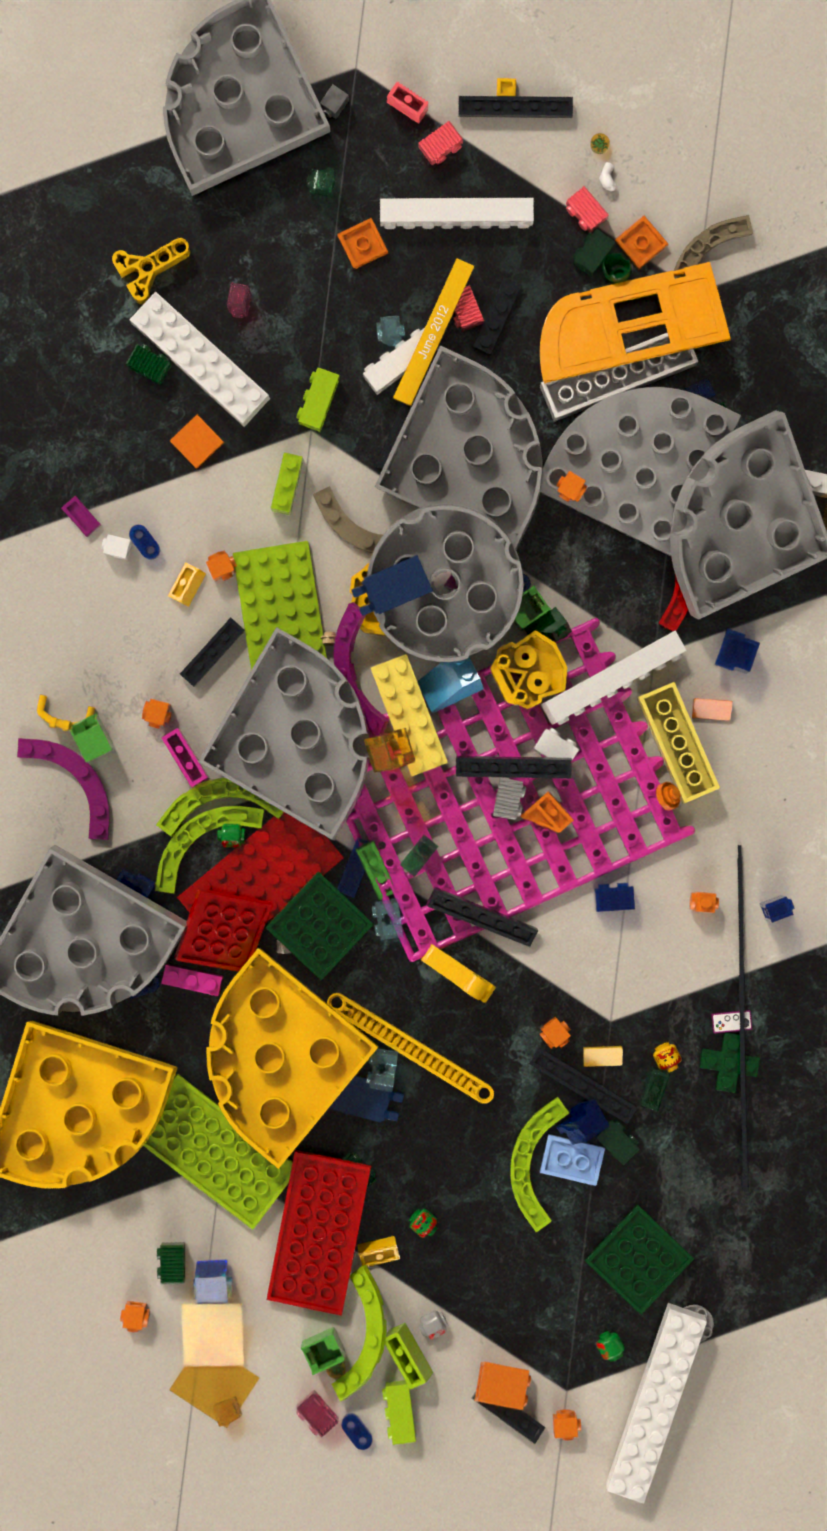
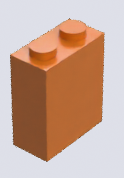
M481 1362L474 1401L523 1410L528 1401L526 1389L531 1383L530 1370Z

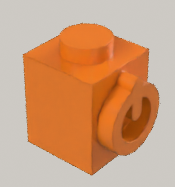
M571 471L568 472L566 477L561 476L556 484L559 487L557 490L560 493L559 497L567 502L570 499L579 502L588 487L585 484L586 480Z
M225 550L210 555L208 557L209 561H206L214 581L222 579V581L228 580L233 577V573H236L234 567H237L233 556L229 557Z
M150 699V702L146 701L142 712V719L149 722L148 726L159 729L160 725L165 726L171 719L172 712H169L171 704Z
M694 891L690 895V909L693 911L715 913V909L719 907V898L716 897L715 893Z
M556 1017L540 1028L543 1031L540 1033V1036L551 1049L554 1046L555 1048L558 1046L562 1048L570 1041L568 1038L571 1035L568 1032L571 1029L564 1021L560 1023Z
M127 1301L125 1310L121 1311L120 1322H123L122 1328H127L129 1332H138L143 1327L147 1328L150 1316V1309L146 1308L147 1303Z
M563 1409L553 1414L554 1437L562 1438L565 1441L578 1437V1431H581V1419H577L575 1411Z

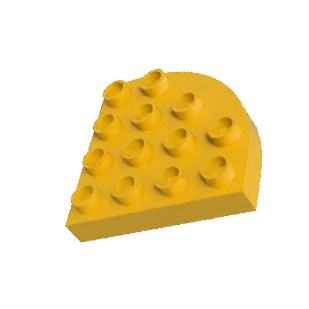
M258 948L232 979L216 1006L211 1020L212 1028L209 1047H207V1068L209 1080H212L219 1099L218 1105L227 1121L250 1146L279 1169L379 1046L261 948Z
M33 1020L28 1021L0 1107V1177L31 1187L65 1188L74 1184L91 1182L112 1172L133 1157L154 1132L166 1106L177 1067Z

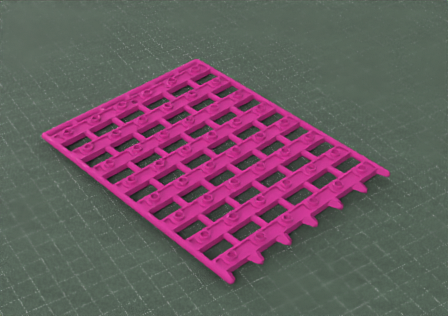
M593 618L572 628V632L567 637L555 642L557 644L571 637L583 662V666L567 672L565 691L573 687L570 679L586 672L590 678L605 670L616 659V655L613 652L600 653L591 632L600 624L598 618ZM522 654V659L528 657V654ZM492 665L477 671L484 689L473 694L472 698L479 713L462 720L455 703L437 711L444 726V729L436 732L438 738L441 739L448 735L457 756L494 757L499 755V757H521L516 746L531 739H534L535 743H537L545 729H555L566 723L569 724L581 750L577 752L572 763L584 758L596 786L580 793L573 777L571 779L552 778L562 800L559 803L574 819L572 824L578 835L562 844L555 831L540 826L535 822L522 819L510 825L507 818L493 816L498 788L493 789L488 777H467L476 798L459 806L447 781L448 777L456 774V765L444 771L439 766L423 772L425 780L408 787L396 761L397 758L403 756L401 748L392 752L388 743L376 747L383 741L381 737L385 735L383 733L382 736L377 737L368 729L370 750L375 760L369 763L367 772L378 767L391 795L373 803L364 783L361 794L354 806L356 811L350 813L346 823L357 847H359L364 842L354 820L360 819L369 841H374L387 868L391 880L389 878L386 882L379 883L376 877V882L383 895L382 902L409 961L414 962L421 959L431 944L438 949H443L484 930L445 914L454 935L436 942L425 917V914L435 909L427 905L424 907L420 906L409 882V879L426 872L433 889L436 887L461 898L477 891L484 907L513 917L695 833L693 826L679 827L673 811L665 810L657 800L656 789L660 783L655 772L663 765L664 760L660 756L647 757L639 737L647 730L648 725L644 721L631 722L623 704L632 693L630 687L626 689L623 687L618 688L617 694L610 698L607 695L600 698L602 702L594 707H591L589 704L584 707L586 711L577 716L574 713L569 715V720L561 725L558 722L553 725L551 722L548 723L539 704L530 709L519 706L530 732L513 739L500 711L515 704L505 701L499 704L496 703L485 679V676L491 674ZM511 674L517 685L521 675ZM603 707L615 735L598 742L586 714ZM387 713L383 714L388 720H390ZM483 719L495 748L478 755L465 727ZM619 742L631 770L614 777L602 749ZM635 777L647 805L630 812L618 784ZM509 778L522 781L523 786H526L524 798L520 797V803L523 805L524 811L540 799L532 782L538 778ZM429 786L441 814L424 822L412 793ZM600 793L612 821L596 828L583 800ZM394 802L406 830L389 838L377 809ZM480 805L492 833L475 841L463 816V812ZM651 811L663 840L646 847L634 819ZM445 821L457 849L440 857L428 832V828ZM530 824L543 852L526 860L513 832ZM616 827L628 856L612 863L599 835ZM410 837L422 865L405 873L393 844ZM496 840L508 868L491 876L478 848ZM379 842H385L386 847L380 849L378 846ZM581 843L594 871L577 879L564 851ZM461 856L473 884L456 892L444 867V863ZM546 859L559 887L542 895L529 867ZM512 875L524 903L506 910L494 883ZM389 888L392 889L402 911V917L398 918L389 897L386 895V890ZM407 923L417 944L418 952H413L402 925Z

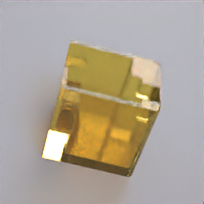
M406 728L386 731L364 739L372 769L375 773L394 770L415 762Z

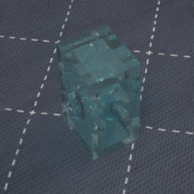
M398 898L375 901V906H372L373 918L377 917L378 925H375L376 937L380 936V940L403 937ZM385 914L393 918L389 925H386L385 921L382 922Z
M377 1049L372 1054L369 1064L373 1065L372 1072H368L366 1081L367 1084H370L369 1089L392 1092L398 1052ZM380 1066H384V1069L387 1070L383 1075L379 1074V1070H376L380 1069Z

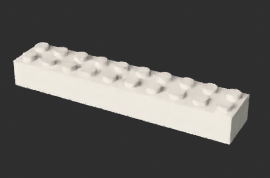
M670 1303L667 1304L606 1481L608 1492L644 1504L707 1323L705 1315Z

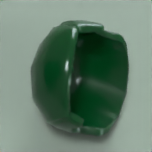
M611 253L602 261L603 273L609 281L621 283L627 280L632 273L631 262L629 259L626 260L622 253Z

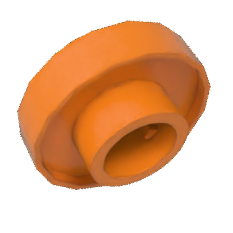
M664 782L658 785L656 796L659 804L669 811L677 808L680 804L679 789L671 782Z

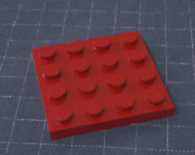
M198 888L186 922L187 926L175 954V959L177 961L239 972L256 951L272 907L271 903Z

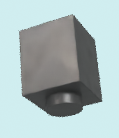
M332 84L320 102L325 116L329 118L332 116L337 119L348 103L349 95Z

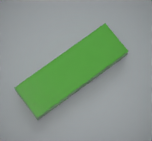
M371 840L355 850L378 899L382 900L383 895L376 882V877L379 883H384L389 878L391 880V877L374 841ZM389 888V889L386 890V892H387L386 895H387V896H390V895L393 894L391 888Z

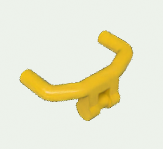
M40 694L37 714L49 723L51 728L58 727L62 728L63 731L71 730V725L77 722L58 719L45 712L47 696ZM88 706L86 718L95 713V707Z

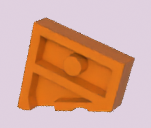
M549 791L521 815L525 820H530L558 833L574 821L571 815Z

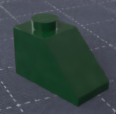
M556 607L524 628L527 635L536 630L554 642L564 639L572 632L567 620Z

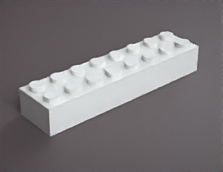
M157 292L131 317L130 321L134 327L244 427L270 400L269 395Z
M668 333L627 348L625 351L626 353L669 344ZM694 349L548 383L541 382L540 388L555 422L586 410L601 400L617 393L639 389L697 365L698 359Z

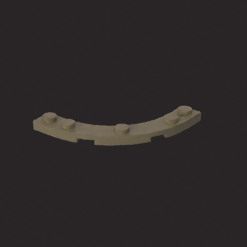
M749 215L718 222L694 237L680 255L674 271L697 265L707 252L723 242L752 235L753 230ZM685 273L676 275L674 278L685 277Z
M330 486L313 494L325 520L340 537L361 550L370 553L374 552L375 547L383 536L382 534L367 531L351 521L341 509Z

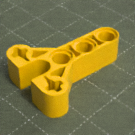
M178 238L146 257L129 255L123 250L116 251L112 256V261L121 278L132 272L139 273V277L126 286L134 300L138 304H144L151 296L150 289L155 277L189 257L190 247L185 239ZM180 245H184L186 247L185 251L182 253L176 251L177 247ZM162 255H168L169 260L167 262H161L160 257ZM120 258L125 261L126 268L120 263ZM147 264L153 265L152 270L149 272L143 271L144 266ZM136 287H138L139 290L143 292V297H140Z
M433 944L430 945V948L421 959L467 994L484 1003L487 1002L496 986Z

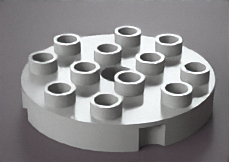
M438 504L422 507L406 514L384 533L372 554L367 576L418 555L433 589V592L382 614H375L380 623L379 627L394 644L409 654L422 659L436 662H453L468 659V656L483 649H489L505 635L514 622L520 608L523 594V573L519 556L512 541L497 523L486 515L468 507ZM450 571L451 575L455 578L458 588L450 593L440 595L439 591L435 588L432 578Z

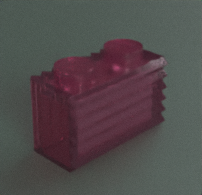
M231 283L227 307L233 317L243 318V316H248L252 297L248 285Z
M315 1390L311 1391L296 1405L298 1417L302 1421L306 1420L310 1424L309 1429L314 1435L319 1434L321 1438L339 1423V1417Z

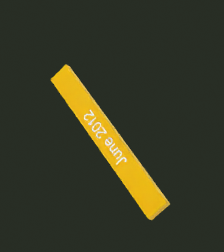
M458 258L456 259L393 399L411 407L474 269L473 265Z

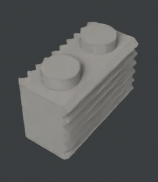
M505 778L499 779L493 816L516 820L517 816L521 817L523 805H519L520 797L524 798L526 786H523L522 781Z

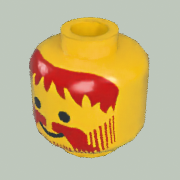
M666 1042L655 1048L656 1051L653 1057L660 1070L672 1072L679 1068L677 1064L681 1062L682 1058L674 1044Z

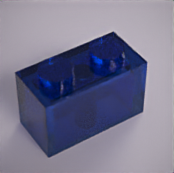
M628 882L617 883V887H610L609 884H598V888H594L595 911L635 909L634 887L629 886Z
M780 895L759 903L767 922L773 923L794 915L792 911L795 909L793 902L787 896Z

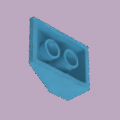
M469 656L468 659L460 661L441 662L417 681L432 714L484 689Z

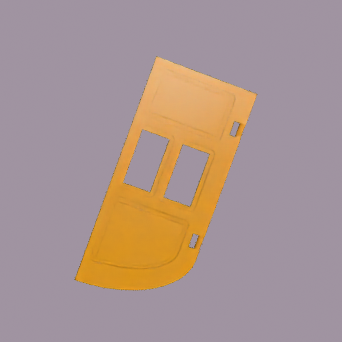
M710 262L599 287L586 292L573 293L561 298L551 308L542 329L540 364L543 382L548 383L729 341L731 338ZM685 273V277L674 278L676 275ZM653 294L658 295L662 313L618 323L614 308L615 303ZM590 295L592 297L590 299L581 301V297H586ZM663 324L666 325L669 344L626 353L621 334Z

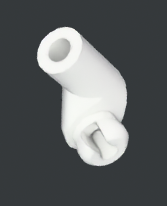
M606 162L599 180L605 190L612 192L616 189V183L613 182L611 177L614 165Z

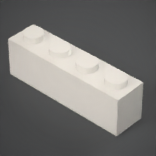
M425 328L421 331L420 329L415 330L410 335L411 338L406 342L402 340L395 346L396 349L394 351L384 353L379 358V362L375 365L371 363L364 369L363 377L377 395L404 375Z

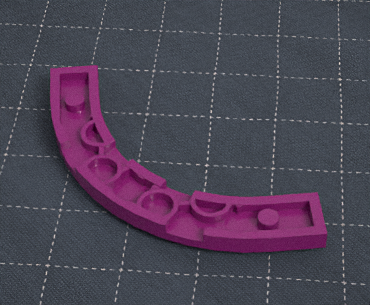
M352 602L348 604L337 629L334 643V665L354 689L361 703L368 729L379 737L384 733L390 720L368 701L362 690L359 691L355 682L357 677L354 663H351V652H354L356 636L366 615L362 616L359 606Z
M18 738V758H34L54 762L68 770L78 780L89 804L90 823L88 839L109 840V801L103 783L93 767L78 753L61 744L46 740Z

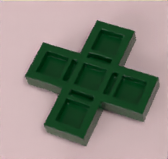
M724 1032L721 1051L702 1048L699 1067L718 1071L716 1090L732 1093L736 1091L738 1074H740L739 1034ZM746 1055V1075L757 1077L760 1057Z

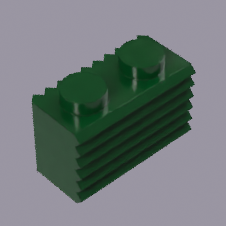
M136 344L126 362V366L161 385L172 366L168 362L169 358L161 353L157 356L152 353L153 349L145 344L142 346Z
M162 1242L160 1248H157V1260H160V1267H157V1279L161 1280L160 1284H184L185 1242Z

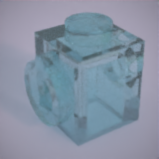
M399 316L380 317V322L376 323L378 341H382L387 346H396L398 342L402 341L401 337L405 336L404 325H400Z

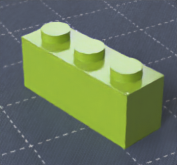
M317 368L316 372H312L309 380L312 383L310 390L306 389L303 397L305 404L303 408H299L296 417L299 419V425L321 432L340 380L338 374L321 368Z
M284 452L271 504L273 512L291 516L304 461L302 456Z
M403 1323L389 1329L386 1333L385 1345L410 1390L425 1384L434 1372L407 1324Z
M405 1380L386 1382L382 1393L383 1400H387L388 1408H385L386 1420H390V1427H387L388 1439H392L393 1445L416 1442L410 1388Z

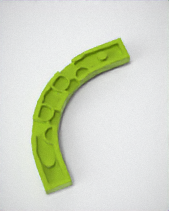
M218 778L200 783L180 795L166 810L156 826L173 837L184 820L194 810L207 802L220 798H240L251 801L278 819L284 811L229 779Z
M224 806L205 811L186 822L173 835L163 852L159 864L155 891L175 893L177 875L182 858L188 848L200 836L210 830L222 827L223 824H240L241 826L262 828L265 809Z
M558 1097L541 1108L525 1124L516 1140L511 1157L510 1177L514 1196L520 1210L535 1232H538L552 1220L540 1205L533 1192L530 1181V1162L533 1150L542 1135L551 1126L569 1114Z
M367 1265L361 1266L350 1275V1279L364 1307L366 1336L363 1349L356 1363L347 1373L331 1384L340 1401L346 1400L371 1378L372 1372L381 1360L386 1342L387 1320L384 1319L382 1307L384 1302Z

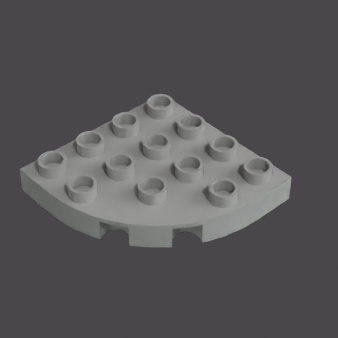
M235 0L217 9L191 31L192 40L182 54L176 53L165 83L167 95L165 106H163L164 126L173 156L192 196L330 132V125L271 0Z
M440 346L374 487L417 508L438 504H453L474 509L497 523L508 535L517 551L532 519L541 491L543 465L541 446L536 428L529 412H527L513 389L504 380L479 363Z
M646 387L617 393L588 408L562 433L543 466L540 493L671 556V522L682 486L700 458L716 442L735 430L741 415L702 396L680 389ZM569 471L586 480L585 484L588 486L579 502L572 501L571 499L567 502L560 498V493L557 492L559 487L556 484L561 476L566 477Z
M773 411L741 426L716 442L695 464L679 493L671 522V556L677 581L690 615L697 619L716 612L827 558V531L786 415L783 412Z
M276 627L198 762L335 841L354 808L366 779L370 752L367 722L354 689L337 667L312 647Z
M54 845L48 850L0 937V995L25 1008L50 1015H59L62 1011H80L81 1015H87L113 1008L116 1003L136 995L158 974L179 942L187 926V921Z

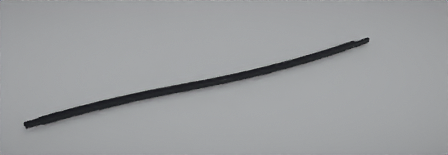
M738 845L740 1074L744 1176H741L742 1191L749 1192L742 845Z

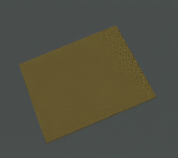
M182 1304L184 1366H244L242 1304Z
M201 1340L169 1390L227 1428L259 1380V1377Z

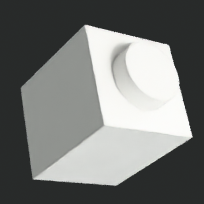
M108 534L107 539H103L101 549L104 550L103 553L105 555L128 560L132 541Z

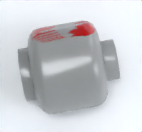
M434 1310L421 1317L419 1329L423 1336L427 1335L429 1339H434L446 1333V1327L449 1325L444 1314Z

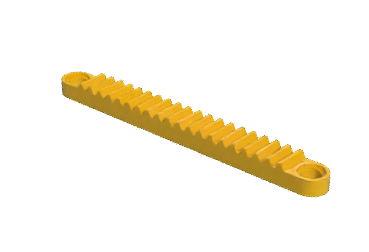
M333 993L329 996L327 1004L353 1025L478 1102L489 1103L493 1099V1088L472 1073L343 994ZM335 997L342 999V1006L339 1008H335L331 1004L332 999ZM482 1088H487L490 1091V1095L486 1099L479 1096V1091Z

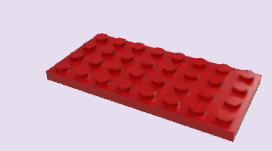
M284 812L279 819L275 816L270 819L262 828L246 839L240 848L234 849L177 898L189 913L198 888L267 901L272 905L267 923L285 907L318 871L324 875L344 857L325 835Z
M295 1150L266 1300L342 1316L371 1171L370 1165Z

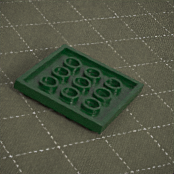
M318 871L265 928L315 976L322 980L374 924Z
M637 1204L585 1259V1262L638 1313L642 1314L694 1258Z

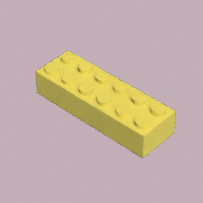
M407 654L371 667L370 669L411 777L447 764V759Z
M675 682L638 697L639 705L673 784L680 791L682 804L719 789L720 786Z

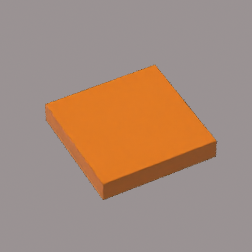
M645 215L615 239L616 244L639 270L669 245Z
M372 218L337 234L354 270L388 254V250Z
M198 415L170 440L196 469L224 443Z

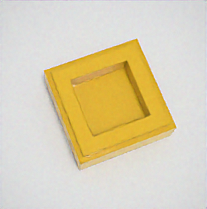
M497 78L496 96H516V79Z

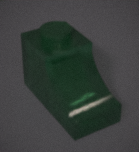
M327 167L325 170H313L312 175H308L306 184L309 187L310 193L332 198L336 181L335 169Z
M423 835L400 865L415 877L439 846Z

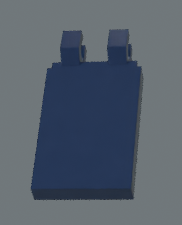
M418 555L363 578L364 581H361L363 585L351 590L354 598L367 593L371 602L359 607L362 616L375 611V614H382L433 592Z
M355 1075L328 1109L380 1123L385 1118L397 1121L399 1112L388 1110L389 1101L393 1100L402 1103L404 1094L392 1091L391 1084Z

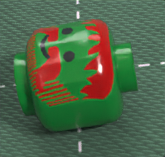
M223 824L222 829L218 830L217 840L221 841L224 848H240L242 843H245V828H242L240 824Z
M417 1209L409 1219L410 1229L422 1238L427 1235L431 1237L438 1229L435 1226L437 1218L427 1209Z
M606 1331L599 1336L600 1339L597 1341L596 1346L604 1360L613 1362L623 1356L625 1346L617 1333Z

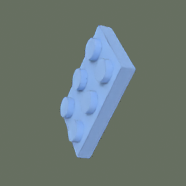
M548 1134L540 1173L596 1186L605 1147Z

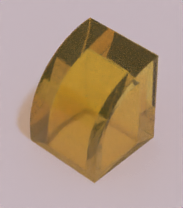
M236 1396L215 1403L213 1406L219 1427L229 1424L242 1416Z

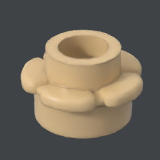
M325 632L324 636H321L322 644L333 646L336 633Z

